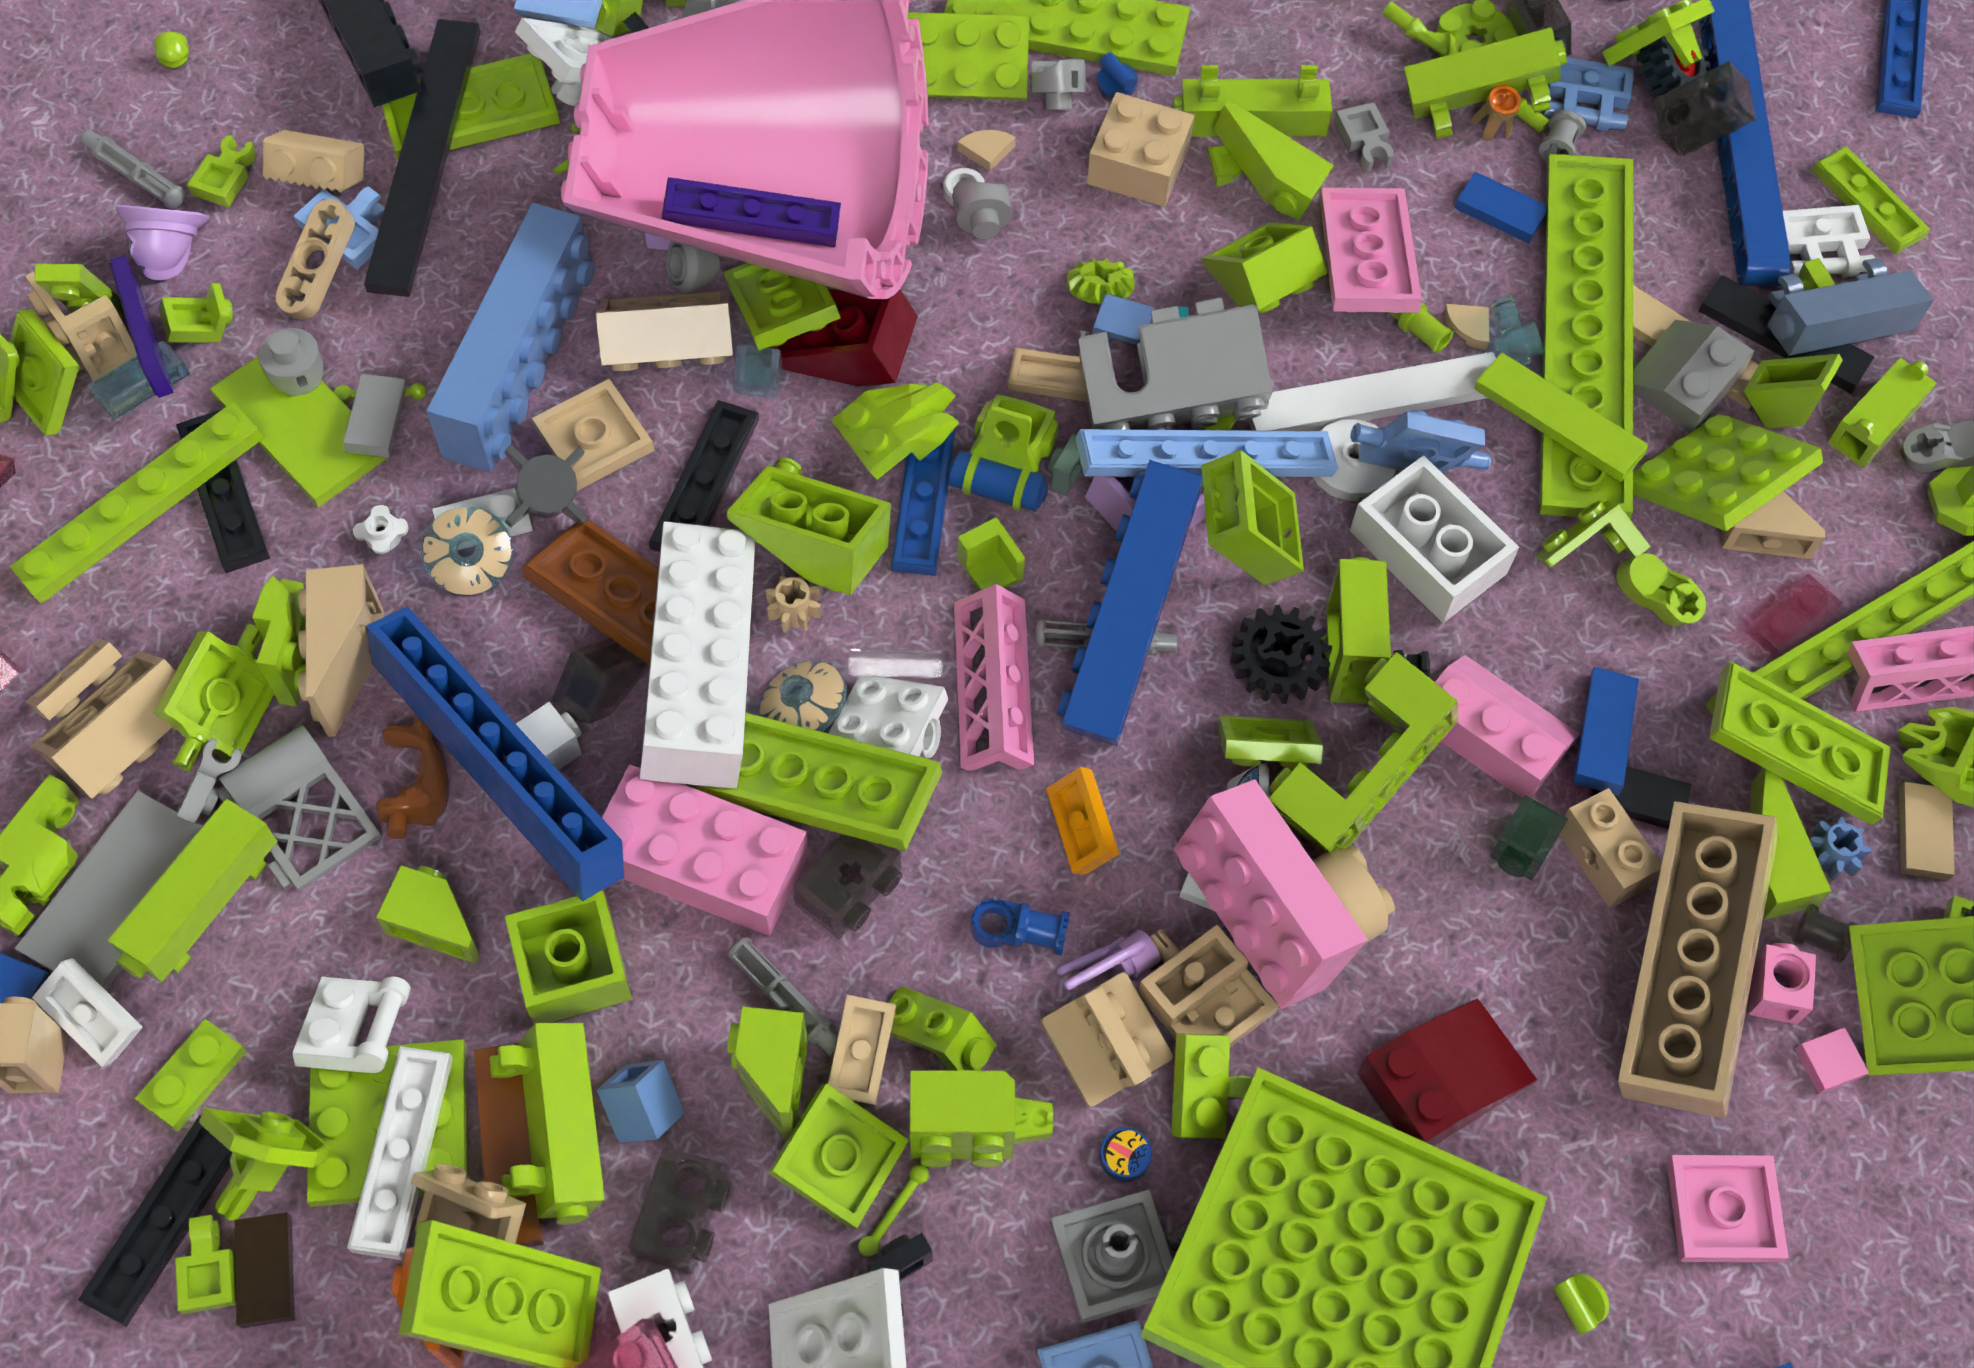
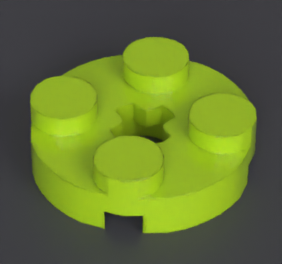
M1476 0L1473 4H1462L1451 8L1441 15L1436 29V33L1451 32L1454 35L1458 52L1518 36L1512 22L1502 12L1496 10L1494 3L1489 0ZM1469 34H1476L1483 39L1482 43H1480L1476 39L1468 40L1467 38Z

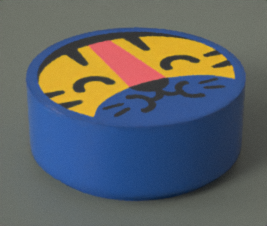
M1124 1127L1113 1130L1105 1137L1101 1146L1100 1163L1103 1170L1112 1179L1120 1182H1131L1139 1179L1145 1174L1151 1161L1152 1150L1150 1143L1136 1129Z

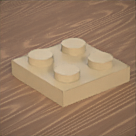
M610 379L532 418L535 430L553 456H558L565 461L578 446L585 451L584 455L572 467L578 483L576 491L655 451L652 439Z

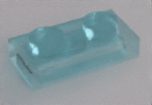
M163 340L159 343L173 386L190 373L181 358ZM137 356L87 386L94 399L112 420L133 411L138 405L155 396L140 367Z

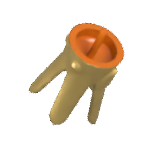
M1500 85L1490 92V95L1486 98L1487 102L1470 121L1471 124H1476L1487 114L1490 115L1482 136L1486 141L1492 140L1503 121H1505V137L1507 138L1511 135L1514 113L1519 111L1521 105V97L1514 88Z

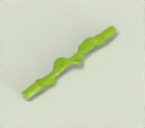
M1393 1L1385 7L1382 15L1405 31V36L1423 43L1442 57L1458 53L1455 38L1451 32L1435 33L1427 30L1419 17H1412ZM1521 97L1519 111L1514 113V117L1517 116L1538 133H1541L1548 126L1550 120L1540 112L1534 113L1533 107L1527 103V99Z

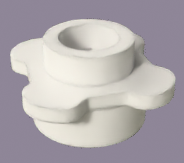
M378 505L371 509V515L363 523H357L354 526L353 534L357 540H365L375 553L385 554L399 544L401 537L407 534L409 526L405 519H397L391 515L387 506ZM379 527L385 528L384 530L377 532V529Z

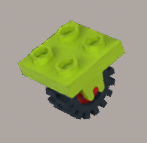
M1682 0L1671 7H1666L1652 14L1639 25H1634L1615 35L1614 39L1617 44L1604 50L1602 53L1608 66L1634 55L1640 64L1638 67L1639 74H1645L1646 79L1643 80L1645 87L1649 85L1652 87L1650 94L1654 98L1659 95V102L1663 104L1667 102L1669 106L1679 104L1702 92L1708 87L1707 82L1711 80V74L1707 72L1711 69V63L1704 59V57L1708 56L1707 50L1700 49L1699 45L1702 41L1699 37H1695L1691 24L1715 12L1710 0H1699L1695 3H1692L1691 0Z

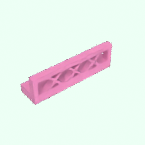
M994 584L954 602L961 768L966 771H974L997 761L1017 770L1034 765L1025 599ZM983 606V616L973 631L971 629L970 612ZM982 644L985 646V657L975 672L972 666V659ZM984 685L987 689V699L979 712L976 713L974 711V700ZM984 728H986L989 732V748L976 753V742Z
M1974 626L1852 641L1847 654L1860 677L1851 698L1855 712L1974 696V677L1967 681H1961L1970 674H1974ZM1935 679L1925 686L1916 687L1926 680ZM1890 685L1881 692L1872 693L1874 687Z

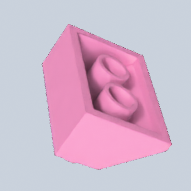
M1466 655L1448 665L1435 681L1436 684L1458 700L1459 721L1441 742L1527 802L1532 799L1580 736V733Z

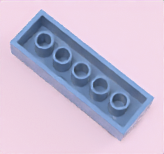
M532 202L426 410L443 459L491 473L498 459H505V450L511 445L510 434L515 424H521L526 417L528 397L532 389H538L543 382L545 362L549 354H556L560 347L562 339L561 330L566 319L572 320L578 308V295L582 287H588L593 279L594 263L590 261L588 251L589 238L585 235L580 215Z

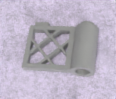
M302 724L241 762L233 770L218 777L223 785L217 792L222 802L227 798L260 820L276 809L295 811L289 835L272 832L277 842L287 843L285 854L278 844H275L270 852L276 860L268 865L285 890L294 885L298 892L302 891L382 838L378 829ZM327 777L335 788L332 806L325 807L305 804L309 788ZM298 796L297 802H290V800ZM341 799H343L350 810L339 809ZM303 812L329 816L324 840L298 836ZM337 817L358 820L366 831L365 834L351 843L332 841ZM302 845L322 848L318 865L300 876L291 864L295 846ZM330 850H338L336 853L328 857Z

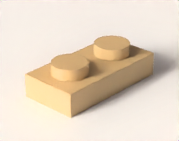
M97 638L25 702L35 713L49 721L54 716L61 718L78 705L80 699L77 696L91 683L97 686L116 670L114 663L122 655L110 642Z
M846 994L827 1084L853 1101L876 1105L896 1004Z

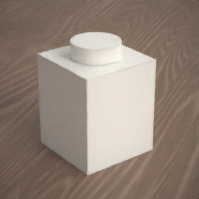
M550 702L516 723L557 770L582 755L577 740L582 735L578 725L568 712L560 715Z

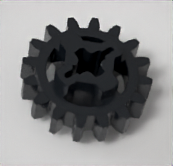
M1275 605L1273 614L1269 616L1263 609L1259 608L1256 610L1254 621L1245 617L1242 620L1240 632L1235 631L1231 644L1234 648H1232L1230 663L1238 664L1234 676L1236 679L1246 677L1249 679L1246 691L1249 693L1257 688L1262 689V700L1268 701L1272 693L1279 694L1282 704H1287L1290 693H1294L1298 699L1304 700L1308 687L1317 691L1320 688L1322 677L1327 676L1331 664L1327 660H1329L1332 652L1331 645L1323 644L1327 631L1325 629L1316 631L1312 629L1315 622V617L1313 616L1306 618L1304 621L1299 619V608L1294 607L1289 615H1284L1280 605ZM1257 638H1259V646H1257L1256 651L1251 654V645ZM1307 655H1310L1311 663L1307 669L1303 670V661Z

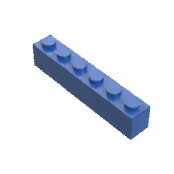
M1149 460L1145 473L1137 471L1130 491V498L1135 499L1136 502L1131 516L1123 514L1115 537V541L1122 543L1117 559L1109 557L1103 571L1101 584L1107 586L1102 603L1094 601L1087 620L1086 627L1093 629L1088 646L1079 645L1074 658L1072 671L1078 673L1073 690L1065 688L1058 707L1057 715L1064 717L1062 721L1064 730L1116 747L1118 746L1203 488L1202 475Z

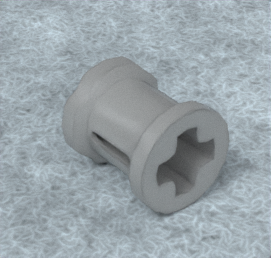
M1570 110L1557 111L1548 124L1549 135L1541 141L1538 149L1539 155L1545 161H1548L1549 154L1576 155V141L1581 138L1586 129V122L1582 116Z

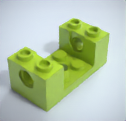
M1397 652L1388 662L1384 658L1380 659L1364 679L1368 683L1364 688L1365 694L1371 699L1368 702L1369 710L1393 728L1395 732L1379 749L1378 754L1382 758L1369 772L1363 768L1348 784L1346 791L1350 795L1346 800L1301 762L1293 771L1285 768L1269 787V790L1273 793L1269 800L1286 824L1322 854L1325 852L1330 853L1335 848L1346 849L1459 721L1458 700Z

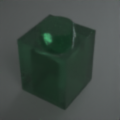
M1525 795L1489 857L1498 861L1499 867L1507 874L1514 877L1524 876L1532 881L1568 818Z

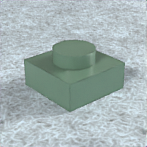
M1072 434L1065 448L1058 447L1055 450L1048 466V471L1053 473L1051 490L1068 496L1083 470L1075 439L1077 435Z

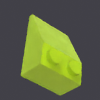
M767 465L727 510V519L808 582L826 587L835 592L852 595L888 548L891 503Z

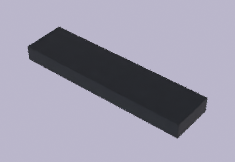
M1723 275L1720 276L1698 312L1783 358L1840 354L1843 361L1830 383L1852 394L1875 356L1850 343L1789 356L1767 326L1776 310L1771 301Z
M717 400L650 538L649 547L651 550L660 552L664 522L700 526L710 525L759 421L758 412Z
M220 410L176 424L180 438L183 439ZM236 459L197 488L225 573L270 559L238 460Z
M201 1115L198 1116L78 1299V1301L125 1327L128 1326L188 1233L189 1218L199 1216L231 1166L229 1161L232 1151L228 1150L199 1123Z

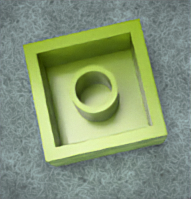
M603 890L584 901H581L576 896L505 916L525 1006L533 1024L551 1023L633 1000L611 912Z

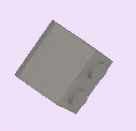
M1674 320L1633 369V394L1691 433L1702 425L1746 372L1754 350L1718 326Z

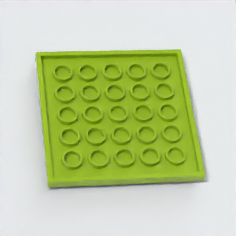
M1257 1067L1140 1337L1204 1368H1491L1547 1197Z

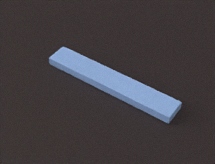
M1080 429L1075 438L1084 476L1135 477L1137 471L1146 472L1149 460L1202 475V464L1238 450H1242L1274 477H1333L1338 470L1328 431Z

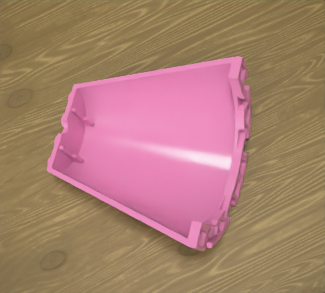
M743 0L590 45L588 47L586 64L582 65L580 72L582 83L580 102H577L574 108L575 123L581 129L580 135H574L573 141H570L568 145L569 168L567 180H564L561 186L563 204L576 213L865 298L888 299L894 296L904 284L912 266L910 259L905 260L906 248L918 246L923 221L928 172V152L926 149L921 150L919 139L920 132H923L924 126H928L926 70L919 20L908 19L907 17L909 3H912V0ZM672 177L840 202L836 246L830 247L694 227L662 220L667 179Z

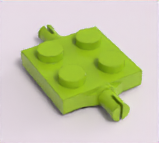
M246 625L236 646L226 644L209 631L197 632L153 713L177 728L185 738L175 759L172 761L173 765L178 766L179 769L191 772L205 743L211 737L217 739L213 753L225 761L231 757L235 747L241 749L242 756L274 695L256 663V658L253 656L263 638L256 625Z

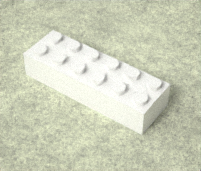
M673 522L663 523L639 780L737 789L743 757L755 540L742 530Z

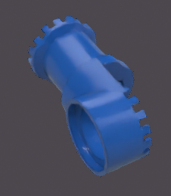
M989 898V900H983L975 906L971 918V933L980 945L988 948H997L1004 944L1021 947L1023 943L1053 949L1055 955L1061 956L1070 912L1062 911L1060 915L1032 910L1027 903L1019 904L999 898L998 900ZM988 913L999 914L1006 922V929L999 934H988L981 929L979 925L980 918Z

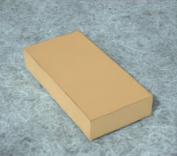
M1014 348L1008 390L1087 402L1079 357Z
M1904 782L1899 787L1900 874L1949 881L1955 875L1952 799L1935 786Z

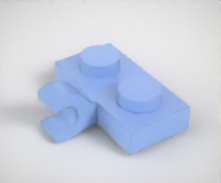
M368 186L361 190L356 198L347 206L327 190H321L294 215L297 225L304 229L313 207L320 201L325 199L339 201L352 213L355 220V227L342 255V259L358 270L371 258L379 229L371 223H374L384 213L385 207L378 203L381 196ZM339 218L328 219L325 225L328 226L330 223L336 224ZM319 237V239L323 240L326 244L330 243V240L328 238L325 241L323 238Z

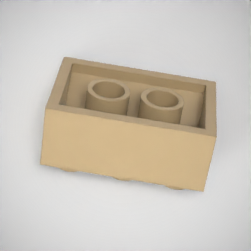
M729 290L601 299L597 308L596 322L601 366L612 365L613 371L635 370L639 368L638 363L656 362V367L671 368L681 366L683 359L699 358L700 364H719L726 361L725 356H733L734 346Z
M138 651L85 697L72 711L62 717L31 744L30 747L82 794L91 799L97 794L100 796L108 794L122 781L123 776L121 773L134 761L141 763L149 758L159 748L158 740L171 728L174 731L178 730L153 713L176 671L164 658Z

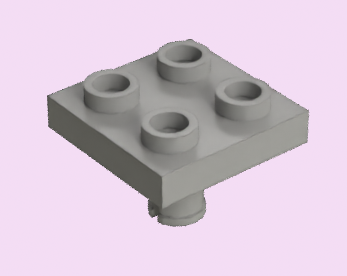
M1149 1189L1050 1219V1226L1080 1323L1156 1301L1173 1260Z

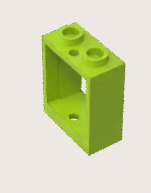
M1242 450L1202 464L1201 472L1203 476L1208 545L1263 585L1304 572L1295 492ZM1291 530V535L1285 538V534Z
M1365 557L1340 559L1326 605L1327 644L1332 646V652L1328 660L1331 663L1328 670L1329 702L1368 704L1371 699L1365 694L1364 688L1368 685L1364 681L1366 675L1380 659L1384 658L1387 662L1391 659L1387 562L1370 560Z

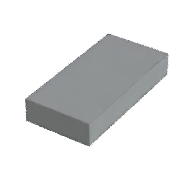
M361 373L343 441L346 453L390 458L407 390L406 379Z

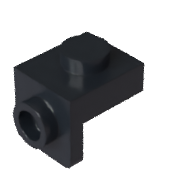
M923 1233L918 1234L912 1239L907 1234H904L886 1244L881 1249L883 1256L868 1264L867 1268L868 1273L882 1268L898 1270L900 1282L933 1262V1250ZM901 1303L902 1316H904L903 1305Z

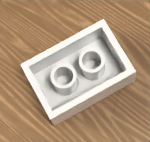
M1424 455L1358 503L1350 528V532L1379 561L1387 562V569L1442 623L1446 622L1507 575L1519 549V546Z

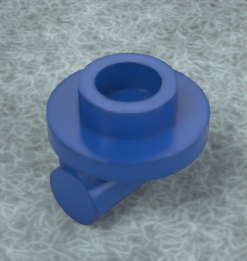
M1106 53L1100 60L1102 69L1097 77L1099 90L1110 98H1114L1116 92L1130 96L1137 88L1138 77L1136 72L1128 65L1122 64L1113 53Z

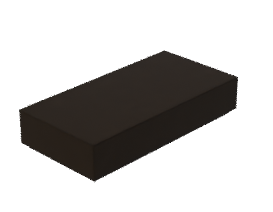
M285 1212L234 1220L236 1325L240 1328H248L295 1320L292 1216Z

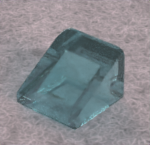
M737 345L735 367L736 394L776 399L783 376L781 350L765 348L759 351L756 346Z

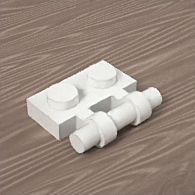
M1859 205L1783 211L1790 255L1800 254L1802 258L1799 261H1790L1789 275L1796 274L1798 276L1804 262L1820 258L1829 275L1841 274L1842 278L1857 276L1860 272H1867L1862 265L1863 261L1875 257L1874 255H1859L1858 249H1865L1870 240ZM1837 251L1838 257L1823 258L1821 252Z

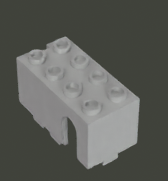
M1220 297L1195 302L1197 315L1180 318L1178 306L1151 310L1153 323L1138 326L1140 343H1137L1144 387L1134 393L1121 390L1116 383L1107 332L1090 335L1089 332L1080 330L1081 337L1078 339L1079 360L1092 429L1157 430L1163 426L1165 430H1174L1173 426L1191 423V428L1198 429L1217 424V418L1234 415L1235 420L1241 421L1261 416V410L1268 407L1273 389L1257 306L1253 304L1224 310L1223 299Z

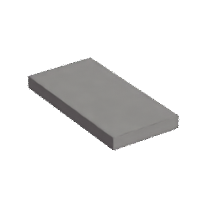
M137 790L14 949L20 955L51 973L62 961L73 958L107 991L123 969L115 962L120 954L107 940L203 826L197 822L194 824L177 817V811Z

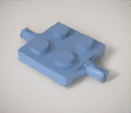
M1419 410L1404 412L1385 427L1374 428L1356 423L1352 427L1350 434L1352 442L1361 443L1359 445V462L1403 471L1423 455L1442 473L1456 467H1468L1485 472L1491 464V455L1489 453L1478 452V450L1485 446V429L1468 426L1462 420H1443L1430 417L1426 412Z

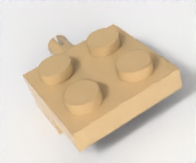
M1218 925L1182 950L1175 946L1163 929L1158 930L1156 935L1153 934L1150 937L1156 945L1164 964L1140 982L1138 994L1175 1040L1176 1033L1230 1036L1231 1048L1277 1012L1278 1004L1248 971L1249 961Z

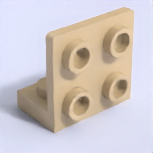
M32 271L25 275L33 289L26 296L41 318L48 315L42 321L63 346L68 345L65 349L78 363V372L84 369L91 380L95 382L138 358L129 333L114 305L106 295L83 305L80 309L65 316L50 294L34 282L35 273Z

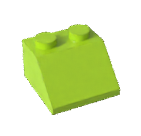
M1268 222L1201 258L1205 267L1239 307L1254 304V306H1257L1258 313L1267 312L1280 305L1279 299L1289 294H1300L1314 287L1315 280L1328 274L1312 226Z
M742 1006L740 1023H731L729 1030L728 1053L732 1054L731 1067L738 1070L742 1087L783 1139L787 1140L798 1121L807 1058L808 1038L804 1013Z

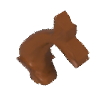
M420 718L412 726L401 724L388 725L385 730L381 731L387 745L395 748H414L422 753L419 760L420 767L418 769L419 774L416 776V782L410 788L402 786L399 795L381 798L376 803L377 815L380 821L388 823L387 836L393 839L406 837L407 824L434 825L437 822L436 819L445 811L448 802L449 783L446 767L439 750L433 742L435 735Z

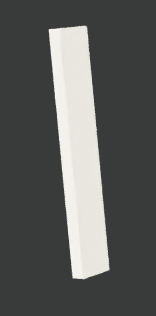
M1494 352L1275 391L1269 399L1267 409L1261 410V416L1248 420L1252 431H1313L1323 429L1326 425L1344 419L1367 421L1399 415L1412 410L1421 411L1486 399L1488 397L1474 389L1475 383L1496 357Z

